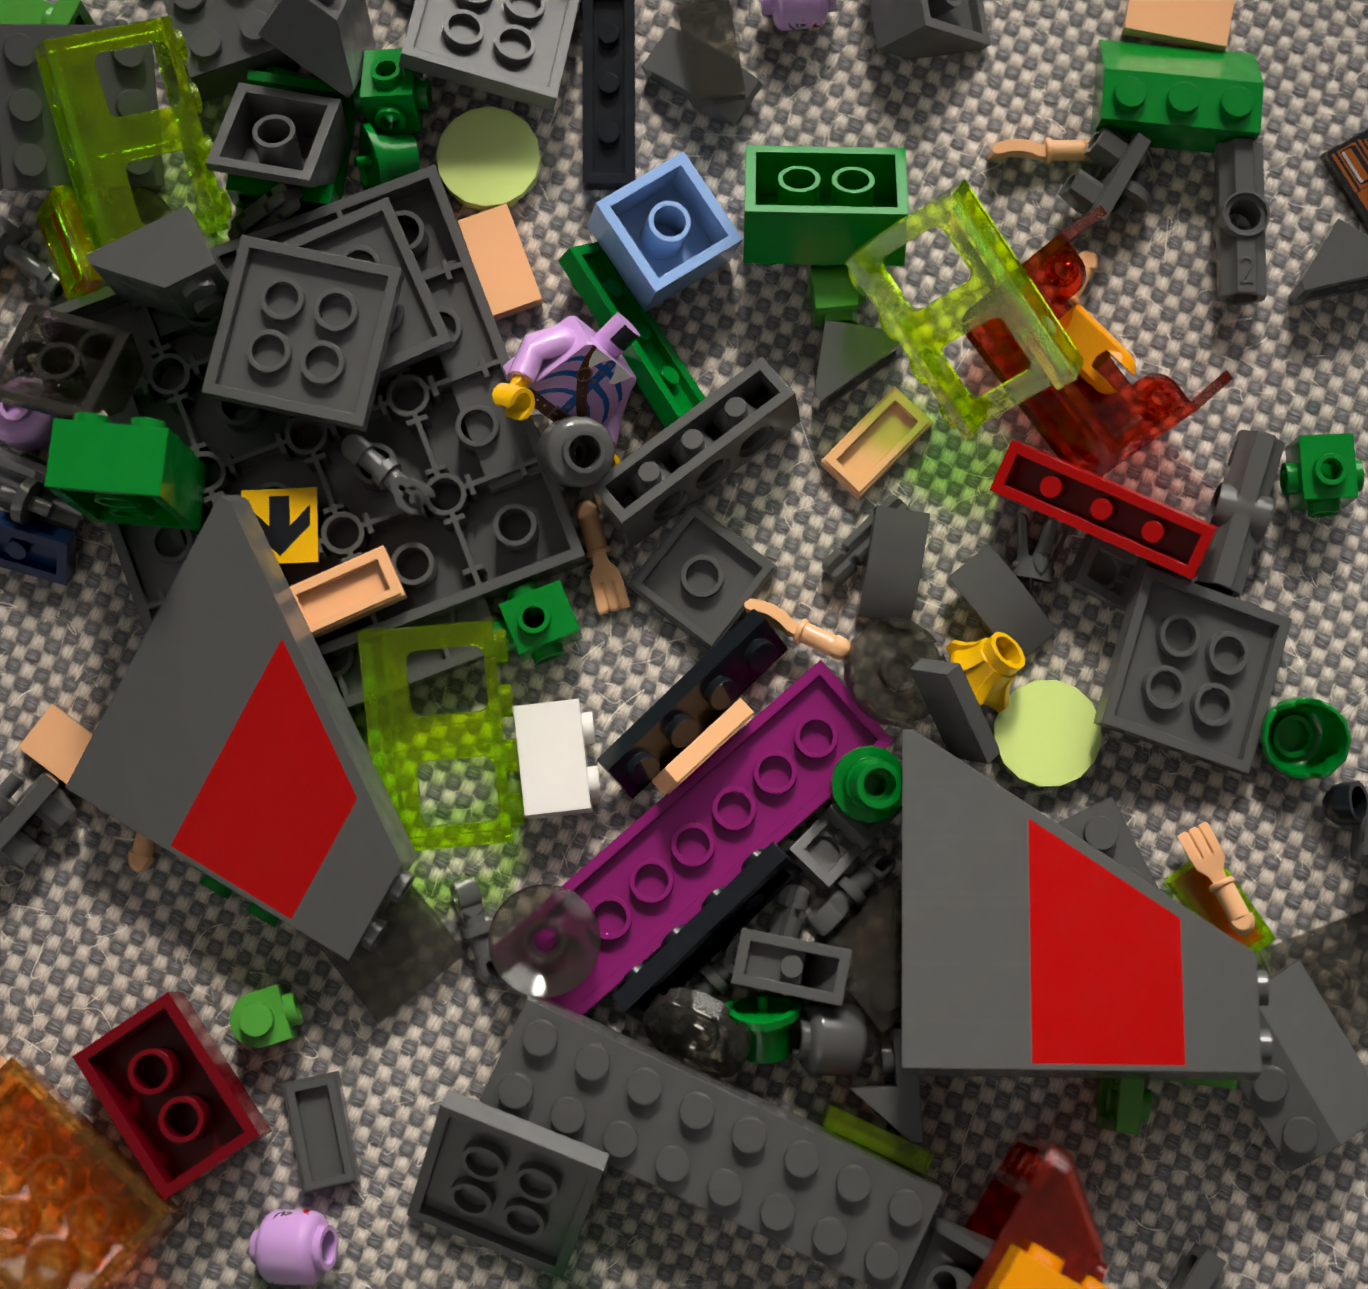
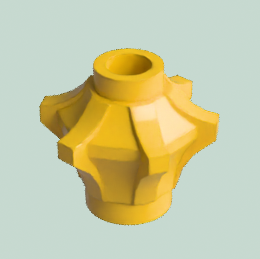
M996 632L989 638L975 642L953 640L945 647L949 654L950 662L961 664L980 706L988 705L998 713H1001L1009 706L1011 684L1017 676V672L1025 665L1024 653L1012 637L1002 632Z

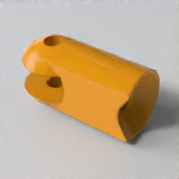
M1079 303L1075 304L1042 339L1083 380L1092 385L1099 393L1108 395L1119 393L1097 372L1111 356L1135 377L1136 364L1134 357Z

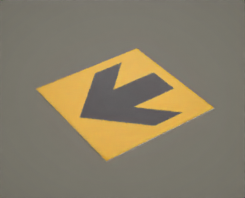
M317 487L241 490V496L249 500L279 564L319 562Z

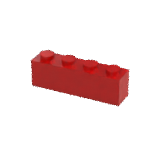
M1011 440L990 488V491L1192 580L1197 577L1220 528L1019 440Z

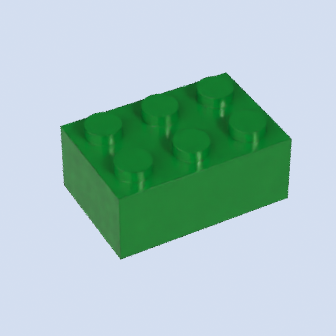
M746 145L743 263H761L764 265L814 264L817 266H905L909 222L905 148Z
M90 412L74 413L73 420L53 419L45 487L91 522L199 531L207 467L179 439L178 435H175L169 428H166L164 421L148 417L131 418L130 425L109 423V418L104 415Z

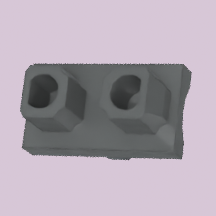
M1107 127L1097 130L1092 135L1084 149V155L1103 167L1099 175L1095 179L1080 168L1072 172L1059 192V196L1077 211L1072 222L1085 230L1093 221L1098 223L1105 222L1110 213L1115 219L1124 221L1130 210L1146 212L1153 202V197L1144 188V185L1150 175L1143 169L1137 168L1152 141L1141 133L1125 138L1123 135Z
M1 449L0 507L10 511L11 520L21 525H26L33 519L74 531L77 535L82 530L84 516L45 487L47 466L44 464L43 459L28 453L19 456Z
M46 768L17 801L12 796L24 784V781L11 772L0 784V810L5 813L0 819V858L20 870H23L42 847L38 841L21 829L32 814L35 813L57 831L76 810L74 803L58 787L59 778Z

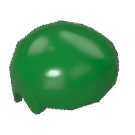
M1297 697L1282 700L1268 710L1262 720L1258 741L1264 760L1281 775H1286L1293 779H1324L1333 774L1347 760L1352 738L1346 718L1333 706L1319 699Z

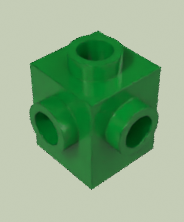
M402 48L364 50L362 78L353 92L354 106L357 113H364L366 122L371 123L376 133L422 132L423 112L432 107V89L429 77H424L423 73L398 66Z
M1353 433L1299 435L1285 448L1286 463L1281 465L1280 487L1283 495H1289L1290 511L1308 510V517L1311 518L1333 517L1342 513L1341 509L1359 497L1358 492H1361L1364 486V468L1361 460H1355Z
M560 580L540 588L537 582L524 584L508 592L507 597L509 600L499 604L504 619L495 622V626L506 652L517 649L522 662L533 659L535 665H540L552 661L565 654L563 646L583 638ZM533 620H544L542 625L537 628L528 627Z

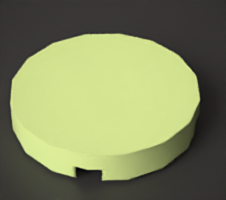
M492 106L470 109L453 119L442 133L436 152L438 172L445 188L462 205L478 211H486L506 203L508 208L516 205L518 200L524 197L527 192L529 194L537 184L542 165L538 139L528 123L512 111Z
M1034 680L1016 688L1009 695V706L1001 713H996L993 723L992 734L1000 750V754L997 757L1001 766L1017 781L1036 787L1059 788L1079 779L1095 762L1102 744L1101 726L1093 723L1096 715L1093 703L1076 687L1058 680Z

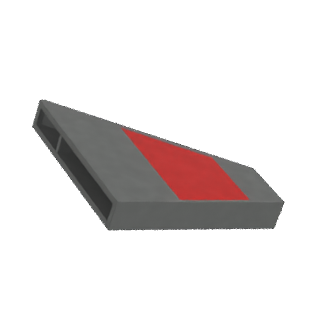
M219 495L65 788L349 961L365 949L370 952L373 951L382 939L389 925L382 918L391 902L400 903L411 887L415 875L409 872V869L417 854L249 500L240 495Z
M902 729V1070L904 1076L1196 1080L1258 1079L1262 1073V1065H1271L1272 1040L1270 1029H1260L1259 1006H1268L1269 978L1267 970H1257V954L916 730Z

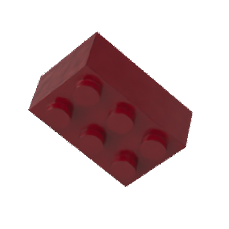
M183 992L165 993L72 1056L163 1201L180 1195L272 1132Z

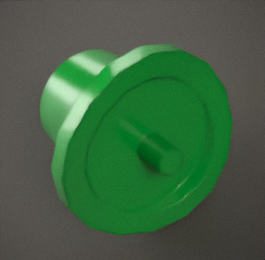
M371 123L360 125L359 156L354 157V163L356 167H359L360 183L363 191L419 170L418 147L411 133L386 135L385 133H376Z
M875 746L855 748L843 755L833 769L830 780L832 798L839 810L851 819L866 823L884 821L896 813L902 804V766L898 759L886 749Z
M759 993L754 997L739 998L726 1002L724 1015L730 1023L737 1026L740 1032L742 1053L745 1060L754 1063H773L781 1061L790 1055L789 1029L792 1023L801 1016L802 1001L798 997Z

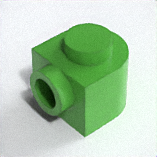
M853 265L808 266L807 284L812 327L824 326L825 320L857 325L856 313L858 306L866 303V286L863 272L855 273Z
M275 984L242 996L235 1003L230 1014V1027L234 1036L239 1042L252 1048L271 1047L299 1038L297 1025L304 1022L297 995L294 991L287 993L285 984Z

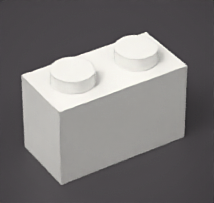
M579 699L513 706L525 817L528 820L593 813L592 799L602 798L599 767H588L586 745L596 744L593 713H582Z

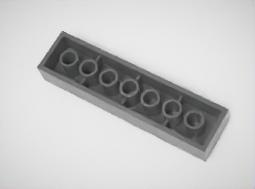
M531 991L479 1100L486 1105L531 1121L536 1125L610 1154L607 1164L876 1289H900L944 1193L936 1179Z

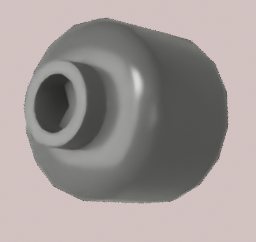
M565 417L554 421L543 431L537 446V459L542 472L550 481L562 487H588L598 483L608 474L614 461V444L610 433L600 422L589 417Z
M811 1002L804 1007L801 1016L792 1023L789 1031L792 1058L799 1060L802 1068L812 1075L851 1076L856 1074L862 1067L865 1057H871L875 1049L874 1027L872 1024L866 1023L862 1010L852 1003H843L842 1006L825 1002Z

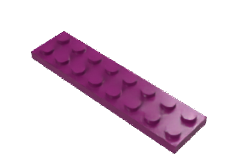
M820 660L715 751L670 794L667 793L493 945L490 950L528 995L531 991L576 1013L586 1014L620 984L624 976L632 968L642 964L661 947L663 939L670 931L680 925H686L702 910L701 905L704 899L712 891L722 886L726 887L741 872L742 864L749 855L760 848H766L771 842L776 844L781 842L832 797L830 787L832 772L843 755L855 748L864 746L886 749L893 743V740L823 661Z

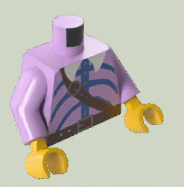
M618 312L597 333L577 316H568L557 325L527 334L523 338L516 356L503 366L510 384H498L492 392L493 401L497 406L506 408V417L517 420L528 419L534 408L553 422L572 416L589 417L604 426L610 433L614 447H616L624 411L631 389L636 382V376L622 353L640 334ZM615 454L611 468L621 462Z

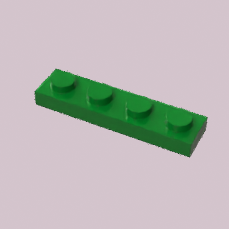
M593 242L569 248L558 259V262L569 277L571 285L580 294L596 319L599 328L601 329L618 312L639 332L640 336L622 355L636 376V383L654 409L656 417L663 423L665 428L703 401L705 396L650 311L645 312L599 243Z

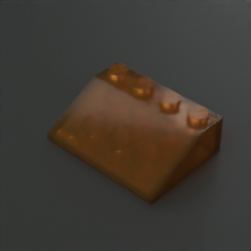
M11 1056L0 1068V1289H114L155 1250L187 1214L171 1199L163 1201L150 1179L31 1063Z

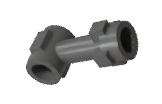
M0 216V268L8 261L33 280L29 289L41 299L45 296L52 302L59 300L67 292L72 282V277L65 272L67 268L55 258L48 264H45L20 245L27 236L6 218Z

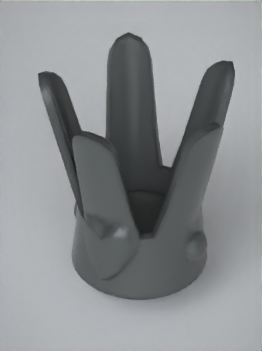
M1020 512L1017 520V557L1012 563V571L1017 578L1029 580L1027 590L1031 594L1034 582L1053 584V576L1055 575L1054 562L1072 526H1067L1051 557L1058 521L1054 518L1047 519L1042 528L1034 554L1030 556L1028 518L1026 514Z

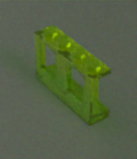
M171 16L45 39L33 49L88 240L93 251L148 225L139 218L126 173L127 164L131 161L181 150L184 154L200 213L194 214L195 218L208 236L230 229L227 221L232 216L230 200L225 189L218 188L214 171L207 170L206 160L213 146V141L209 135H203L198 115L202 114L201 96L194 82L189 83L183 63L188 58L186 42L182 32L179 29L174 30ZM152 43L170 107L123 117L112 115L108 110L95 65L96 56L100 53Z
M965 179L859 245L845 262L849 268L848 274L854 288L859 294L864 297L868 296L879 312V321L886 335L891 340L900 343L909 357V365L913 375L922 385L929 386L939 401V410L943 419L952 429H958L966 442L976 436L982 424L1047 387L1054 385L1056 390H1059L1075 381L1085 362ZM932 227H938L945 232L969 268L971 277L922 308H915L909 304L885 268L883 260L885 256ZM992 318H999L1005 322L1030 360V368L981 396H974L967 390L946 359L943 347Z
M485 617L482 621L392 629L376 627L361 630L357 634L370 758L377 769L415 851L513 842L516 826L525 825L522 792L512 793L510 772L519 771L520 767L517 739H507L505 717H514L512 685L502 684L500 663L509 662L506 629L496 630L495 617ZM477 646L482 650L488 693V705L485 709L426 716L414 713L411 707L407 656L409 653L418 650ZM480 756L489 757L495 766L499 806L498 816L493 820L442 825L427 824L422 817L418 778L419 765L426 761Z

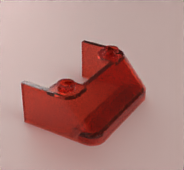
M1101 205L1059 233L972 304L965 312L963 328L970 343L1057 457L1103 476L1201 408L1233 378L1226 370L1187 397L1172 378L1161 373L1147 374L1131 385L1113 360L1109 358L1097 372L1119 393L1113 395L1102 394L1083 380L1042 340L1050 329L1072 308L1067 300L1079 292L1085 283L1086 268L1084 262L1070 243L1107 214Z
M1025 1131L1022 1132L1009 1149L964 1228L995 1240L968 1289L987 1288L1011 1243L1027 1252L1032 1242L1065 1261L1060 1273L1076 1283L1082 1285L1087 1275L1101 1283L1108 1269V1264L1102 1260L1104 1246L1072 1155L1051 1141Z

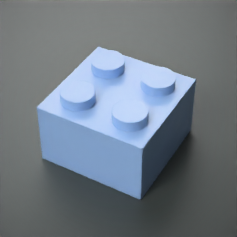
M684 151L596 202L587 223V227L645 312L731 261L743 241V238Z

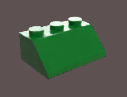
M1099 40L1097 44L1090 138L1097 130L1107 127L1123 135L1125 138L1141 133L1152 141L1149 145L1152 148L1214 153L1217 143L1230 141L1234 138H1253L1256 141L1261 133L1264 82L1255 54Z

